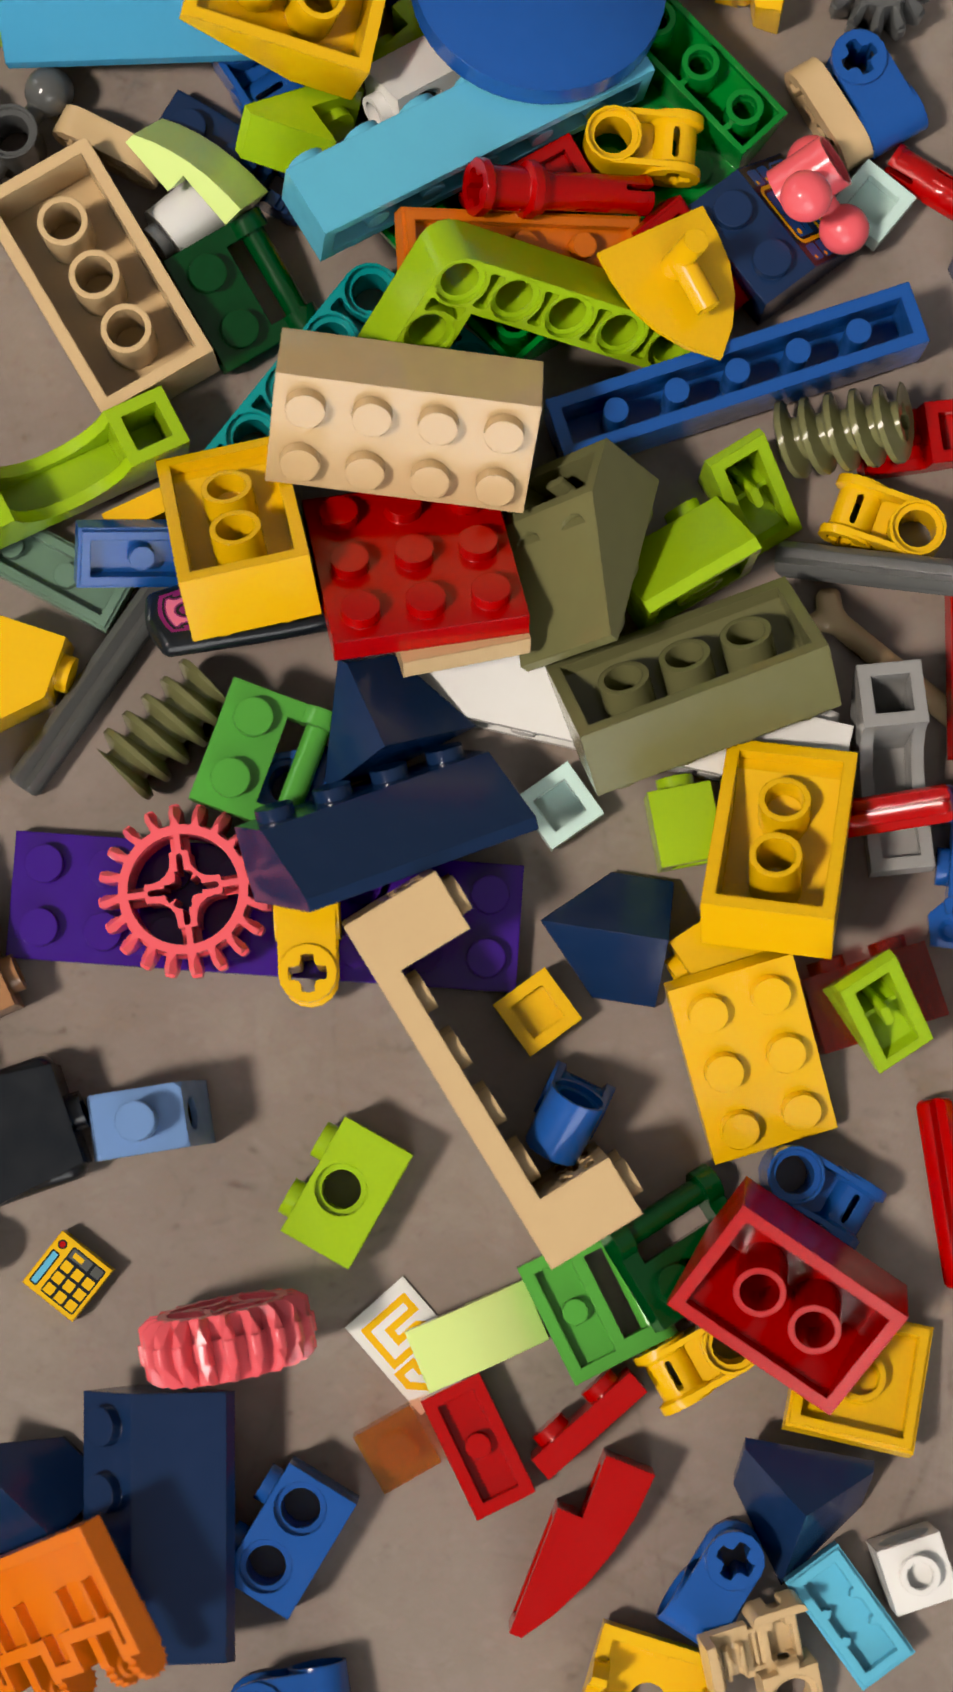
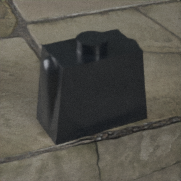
M38 1056L0 1069V1207L78 1180L86 1175L89 1168L88 1163L92 1162L82 1131L90 1127L85 1102L79 1091L69 1092L61 1065L55 1064L53 1059L48 1056Z

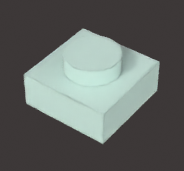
M867 159L851 178V185L840 191L836 198L840 204L855 205L865 213L870 227L865 245L874 252L909 210L917 197L870 159Z
M568 761L520 794L536 816L539 827L536 831L551 852L604 815L603 810Z

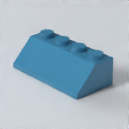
M0 0V34L5 63L9 69L254 60L180 20L179 16L183 0Z

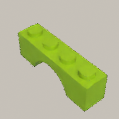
M161 385L103 411L92 425L63 445L33 459L13 465L0 466V550L158 478L156 460L189 454L190 440Z

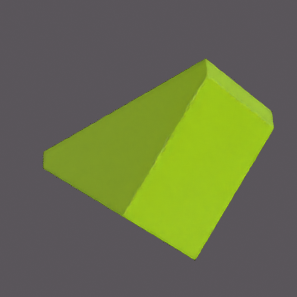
M757 428L704 461L697 482L709 500L717 496L757 538L762 547L759 555L803 529L765 433L760 428Z
M890 949L875 954L822 989L879 1074L934 1039L898 959Z

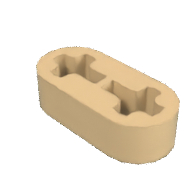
M811 57L784 74V81L790 98L813 135H822L833 145L848 172L873 157L874 151L867 131L830 72L818 58Z
M72 104L65 106L51 134L62 146L66 148L86 136L106 170L146 189L155 190L159 184L158 179L125 143L134 133L79 106Z

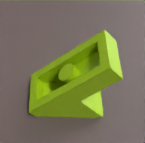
M305 86L246 104L243 109L235 151L241 159L285 173L290 163L301 153L316 147L324 151L336 145V142L345 138L354 129L364 89L361 86L353 99L349 100Z

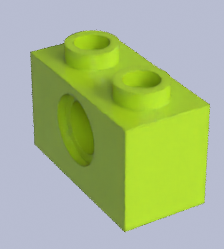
M345 1116L339 1127L331 1122L327 1123L310 1153V1156L319 1160L317 1167L308 1183L298 1178L295 1179L278 1212L288 1217L280 1230L281 1232L349 1270L414 1154L354 1119ZM336 1170H347L353 1173L360 1182L361 1193L359 1199L350 1207L335 1206L328 1200L325 1194L326 1180Z

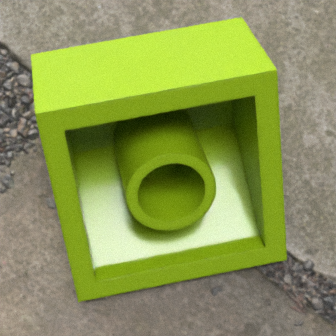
M717 496L701 505L696 497L683 502L664 516L667 525L647 537L645 535L639 557V570L633 580L626 607L639 630L681 614L751 572L762 547L750 530Z

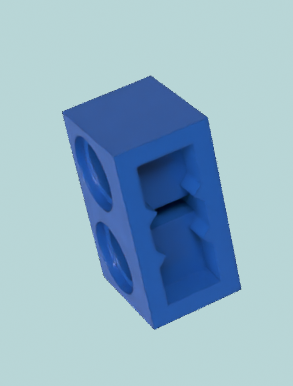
M293 1455L285 1470L273 1464L253 1497L264 1505L251 1527L239 1520L235 1527V1588L287 1620L340 1534L359 1499L358 1494ZM296 1488H305L312 1491L320 1502L319 1514L306 1521L293 1518L286 1510L285 1495ZM260 1546H273L283 1554L286 1569L274 1577L262 1576L252 1566L251 1552Z

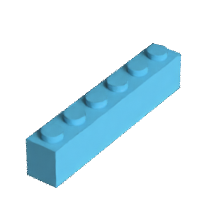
M645 56L630 75L605 92L576 102L543 105L523 103L494 95L460 77L454 84V87L434 97L430 93L421 94L406 103L399 114L379 124L375 120H370L358 125L346 135L344 141L324 151L316 147L298 155L285 170L282 200L321 262L395 225L394 212L401 206L429 208L462 191L466 166L475 157H486L490 159L492 164L511 165L567 133H570L572 136L586 129L588 119L596 110L603 106L619 105L630 107L642 101L655 68L648 57Z

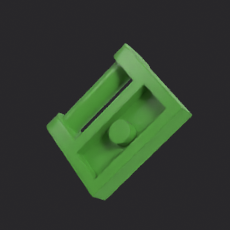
M233 677L188 800L220 812H225L247 822L255 820L254 810L263 806L257 800L288 720L304 726L305 729L278 801L292 800L294 806L304 803L329 739L332 711L301 702Z
M601 1241L588 1247L551 1270L542 1254L517 1267L575 1386L669 1339L679 1332L674 1323L664 1331L655 1333ZM600 1248L640 1326L639 1329L626 1336H623L584 1256Z

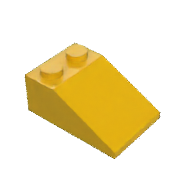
M183 0L179 19L291 82L352 100L369 75L386 0Z
M269 436L155 461L177 580L193 642L229 636L237 632L278 623L293 622L297 619L322 614L293 484L265 481Z
M750 741L727 748L700 901L701 943L832 960L858 752L761 741Z

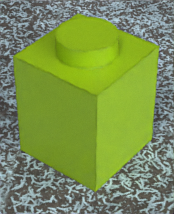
M693 773L678 774L656 780L657 790L647 792L643 800L658 873L707 864L716 814L711 781L695 783Z

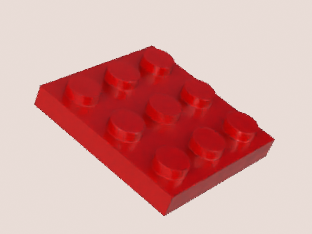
M352 493L302 500L303 519L334 661L529 633L530 614L500 510L366 493Z

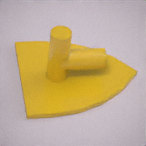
M703 205L596 254L609 280L629 309L654 332L685 350L719 361L722 359L733 327L735 290L730 261L719 234Z

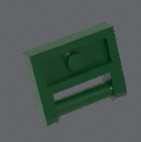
M259 206L162 262V265L211 345L218 365L224 375L280 343L282 327L302 330L318 310L314 301L306 302L263 226L268 224ZM240 240H243L286 314V317L272 325L227 249Z
M701 1164L687 1173L684 1184L641 1211L642 1215L600 1240L655 1333L664 1331L684 1317L669 1307L667 1300L709 1224L728 1201L724 1195V1187L720 1178L706 1164ZM699 1205L708 1221L644 1262L638 1253L637 1244Z

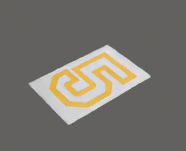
M402 1276L345 1328L417 1412L422 1415L425 1410L420 1401L432 1393L428 1391L405 1335V1330L438 1316Z

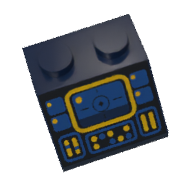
M781 153L735 170L688 206L690 210H694L703 205L724 246L730 261L732 274L749 298L742 306L758 326L854 254L838 255L832 253L823 245L819 236L821 218L813 222L803 223L793 220L785 213L766 175L768 170L785 160Z

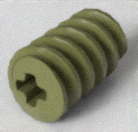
M899 381L896 400L889 401L884 387L881 384H877L873 387L872 400L869 405H864L856 388L848 391L847 404L844 409L839 408L832 392L824 394L822 411L820 413H815L807 396L800 397L797 416L795 417L790 416L783 400L776 401L774 404L773 426L778 453L782 462L785 463L787 469L795 478H807L811 475L813 467L821 475H830L835 471L837 464L845 471H855L860 467L862 459L872 468L880 467L884 464L887 454L892 462L897 464L905 463L910 458L914 441V417L908 392L901 381Z
M184 658L178 664L185 682L181 684L168 676H163L160 679V684L166 699L162 701L145 693L141 696V701L148 716L144 719L126 710L122 717L129 733L125 736L113 729L107 728L103 731L110 751L105 753L97 749L133 789L147 800L154 796L147 779L149 775L167 783L173 779L166 762L167 758L170 757L184 765H188L191 762L185 746L187 740L204 748L208 746L209 740L203 725L206 722L213 726L216 725L226 699L191 661Z

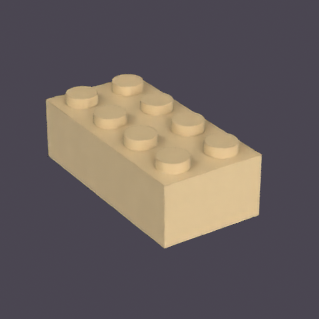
M86 136L0 185V243L100 413L160 385L170 400L220 371L211 345Z
M282 327L275 371L265 481L523 513L542 410L544 361Z

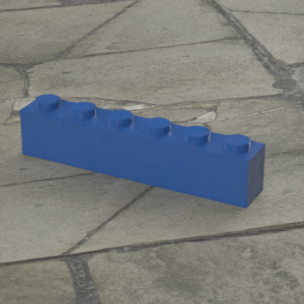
M905 282L730 339L720 361L690 352L546 399L543 419L557 459L605 438H608L626 454L632 455L773 409L776 401L783 400L785 404L798 401L800 397H810L917 362L930 339L910 283Z

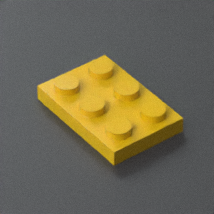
M766 951L663 983L708 1149L715 1165L838 1128L793 955Z

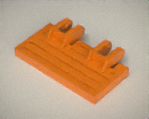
M100 1515L0 1555V1692H22L32 1686L34 1692H94V1689L98 1687L96 1685L98 1678L95 1676L96 1670L93 1671L92 1667L98 1663L102 1670H106L107 1674L105 1677H109L110 1683H115L116 1687L122 1686V1688L136 1684L138 1680L143 1678L146 1681L160 1676V1672L165 1671L164 1666L168 1664L166 1661L168 1654L165 1653L166 1647L161 1645L162 1638L144 1601L140 1599Z

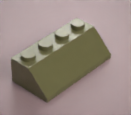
M785 576L621 636L612 643L545 666L577 754L597 796L616 789L629 787L640 780L678 766L691 764L699 758L737 744L750 742L761 735L799 721L809 720L820 713L842 706L829 644Z

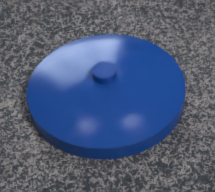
M411 0L416 19L428 43L452 70L475 86L494 95L523 103L542 105L570 103L593 97L612 88L630 75L649 52L655 40L666 0Z

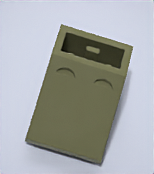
M608 438L532 469L524 512H507L505 527L530 614L529 634L531 636V652L519 655L521 668L527 672L617 641L624 626V614L633 580L639 570V557L647 526L653 516L652 507L659 479Z

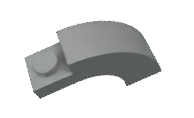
M921 659L862 664L855 667L850 711V725L854 726L851 738V752H858L854 785L855 798L925 787L924 741L930 720ZM930 825L863 836L868 878L931 872L936 866Z

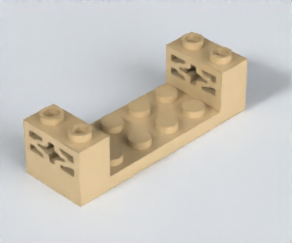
M428 869L345 918L341 923L549 1267L553 1270L642 1215L643 1213L633 1197L643 1192V1189L625 1159L620 1157L616 1149L605 1154L595 1141L586 1146L576 1165L556 1164L541 1174L516 1135L504 1141L497 1126L507 1121V1118L483 1080L472 1086L470 1085L462 1070L472 1065L473 1062L450 1025L448 1024L438 1031L428 1013L439 1007L416 969L406 975L401 971L470 929L462 915L473 908L454 876H450L447 873L439 878L435 870Z

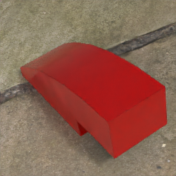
M603 1448L581 1507L577 1508L558 1499L555 1500L510 1616V1634L523 1638L555 1615L588 1584L615 1551L637 1516L655 1477L651 1466Z

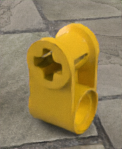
M619 105L603 106L596 110L588 119L581 154L592 173L637 176L647 174L651 176L654 185L659 187L686 188L695 186L700 182L701 177L700 168L695 166L697 134L704 130V116L698 112L682 108L649 109ZM613 133L625 141L627 148L619 153L605 152L598 146L595 139L602 134ZM673 140L676 142L675 156L672 154Z
M840 473L835 484L840 491L829 521L820 524L818 530L820 538L834 546L931 557L936 555L946 536L947 529L945 516L938 506L928 500L888 488L884 484L862 475L853 473ZM859 504L860 509L854 523H851L849 519L854 505ZM910 521L919 522L929 531L931 542L921 547L910 546L900 537L898 527Z
M341 901L313 912L273 905L274 934L278 952V977L281 987L291 1001L302 1007L315 1008L325 1005L333 999L338 991L340 982L339 939H341ZM313 960L318 970L327 972L326 979L316 980L314 985L315 991L305 992L300 981L292 980V977L295 973L303 972L305 961Z
M696 1324L684 1331H679L669 1339L632 1358L636 1367L645 1368L663 1401L659 1409L664 1417L673 1415L695 1404L709 1395L715 1388L747 1372L755 1364L742 1355L733 1359L717 1355L712 1349L714 1336ZM669 1361L682 1383L681 1385L676 1384L665 1362Z

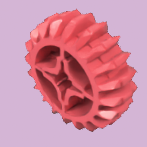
M178 804L170 805L168 810L169 826L163 827L157 815L150 811L144 815L145 824L151 832L149 835L143 838L131 826H127L123 830L125 838L135 845L128 855L117 847L112 846L109 848L107 855L123 866L120 874L111 871L100 872L99 881L109 886L118 887V894L105 895L99 898L98 903L99 907L103 910L120 909L121 915L111 919L105 925L108 933L114 935L128 929L131 931V934L120 946V951L123 954L130 956L145 945L147 948L140 963L142 968L151 971L163 955L166 956L164 966L166 977L176 979L181 971L182 960H188L191 976L195 979H201L205 973L203 958L210 956L214 966L220 972H224L229 969L228 959L222 951L224 948L230 945L242 957H246L250 953L248 945L239 939L238 936L245 928L252 934L262 937L266 928L258 921L250 919L252 910L272 912L273 905L254 901L237 835L235 833L230 839L226 837L232 825V817L222 812L210 828L207 827L208 809L204 805H196L192 813L191 823H185L182 808ZM190 840L207 842L223 850L232 861L237 874L221 876L220 874L205 875L200 873L195 863V856L191 853ZM170 844L171 852L168 853L169 869L166 875L158 882L146 884L144 888L136 889L139 874L149 858L158 850ZM184 870L192 875L190 880L198 885L201 882L204 886L210 888L203 889L202 893L192 896V906L189 907L190 915L189 912L181 908L183 905L181 901L177 898L172 901L165 896V894H171V890L181 888V877H184ZM239 894L235 910L227 924L218 933L203 941L202 930H204V914L207 908L215 901L227 899L230 895ZM147 907L171 909L176 915L178 928L182 930L184 945L167 943L155 937L143 923L138 909Z
M282 1288L272 1290L261 1289L254 1292H240L233 1295L197 1301L196 1303L177 1306L175 1309L162 1311L158 1315L150 1316L138 1328L141 1344L138 1345L140 1363L145 1368L147 1381L161 1389L170 1388L176 1390L184 1387L193 1389L208 1385L213 1387L221 1383L238 1382L246 1378L260 1377L262 1374L281 1371L284 1367L297 1365L301 1360H306L314 1352V1349L317 1347L315 1331H317L314 1310H310L308 1295L293 1288L285 1290Z

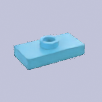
M835 1540L783 1578L789 1589L794 1590L808 1609L806 1613L862 1691L915 1653L913 1647Z

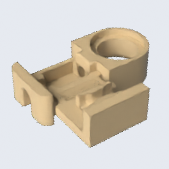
M785 1589L775 1592V1602L765 1604L762 1598L746 1602L742 1606L741 1613L751 1627H746L745 1622L740 1620L696 1635L706 1686L710 1692H725L727 1689L725 1679L727 1678L729 1682H733L732 1676L741 1673L748 1679L754 1677L757 1692H776L781 1684L794 1678L805 1681L803 1692H823L818 1662L806 1646L802 1647L796 1614L808 1611V1609L794 1590Z

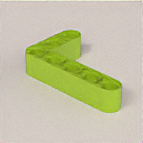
M455 219L436 221L426 227L419 235L357 336L360 338L449 349L471 314L643 368L691 352L657 334L634 314L612 285L603 268Z

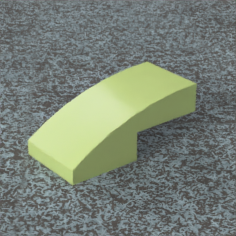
M162 118L136 132L125 142L167 191L187 180L225 225L253 208L268 193L267 189L253 174L230 154L202 135L172 121Z
M523 1279L467 1302L460 1308L405 1330V1335L429 1393L465 1379L549 1340L538 1310Z

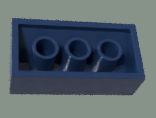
M451 742L424 751L426 761L409 767L406 761H396L374 767L369 770L371 780L351 786L350 780H341L319 786L312 790L313 800L294 806L292 800H282L263 805L254 810L255 820L235 826L234 828L254 901L313 912L539 829L537 819L489 751L463 750L461 742Z
M142 1384L84 1391L83 1521L100 1515L140 1599L144 1601L162 1638L161 1645L166 1647L165 1653L168 1654L166 1657L168 1664L166 1665L217 1664L235 1661V1391L201 1388L189 1389L186 1387L172 1390L170 1388L161 1389L154 1385Z

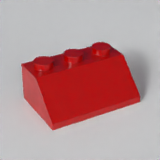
M747 1176L709 1224L667 1300L669 1307L828 1415L834 1412L909 1318L908 1288L906 1284Z

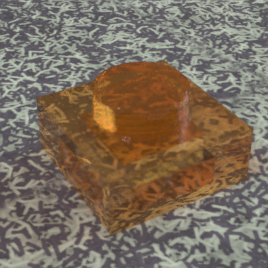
M410 1401L353 1433L357 1446L384 1494L441 1463V1456Z

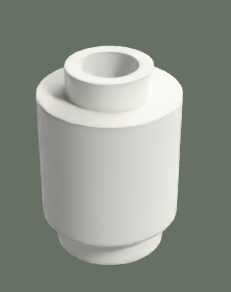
M186 180L144 212L148 226L142 231L153 250L163 260H166L222 228L225 224Z

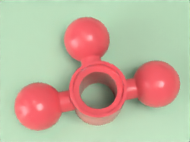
M806 135L799 138L790 147L787 158L766 172L768 182L781 203L783 210L790 218L803 223L813 222L821 218L819 236L821 242L829 251L838 255L855 253L866 243L870 227L867 216L860 208L852 204H840L835 197L837 193L851 185L850 175L833 145L822 135Z

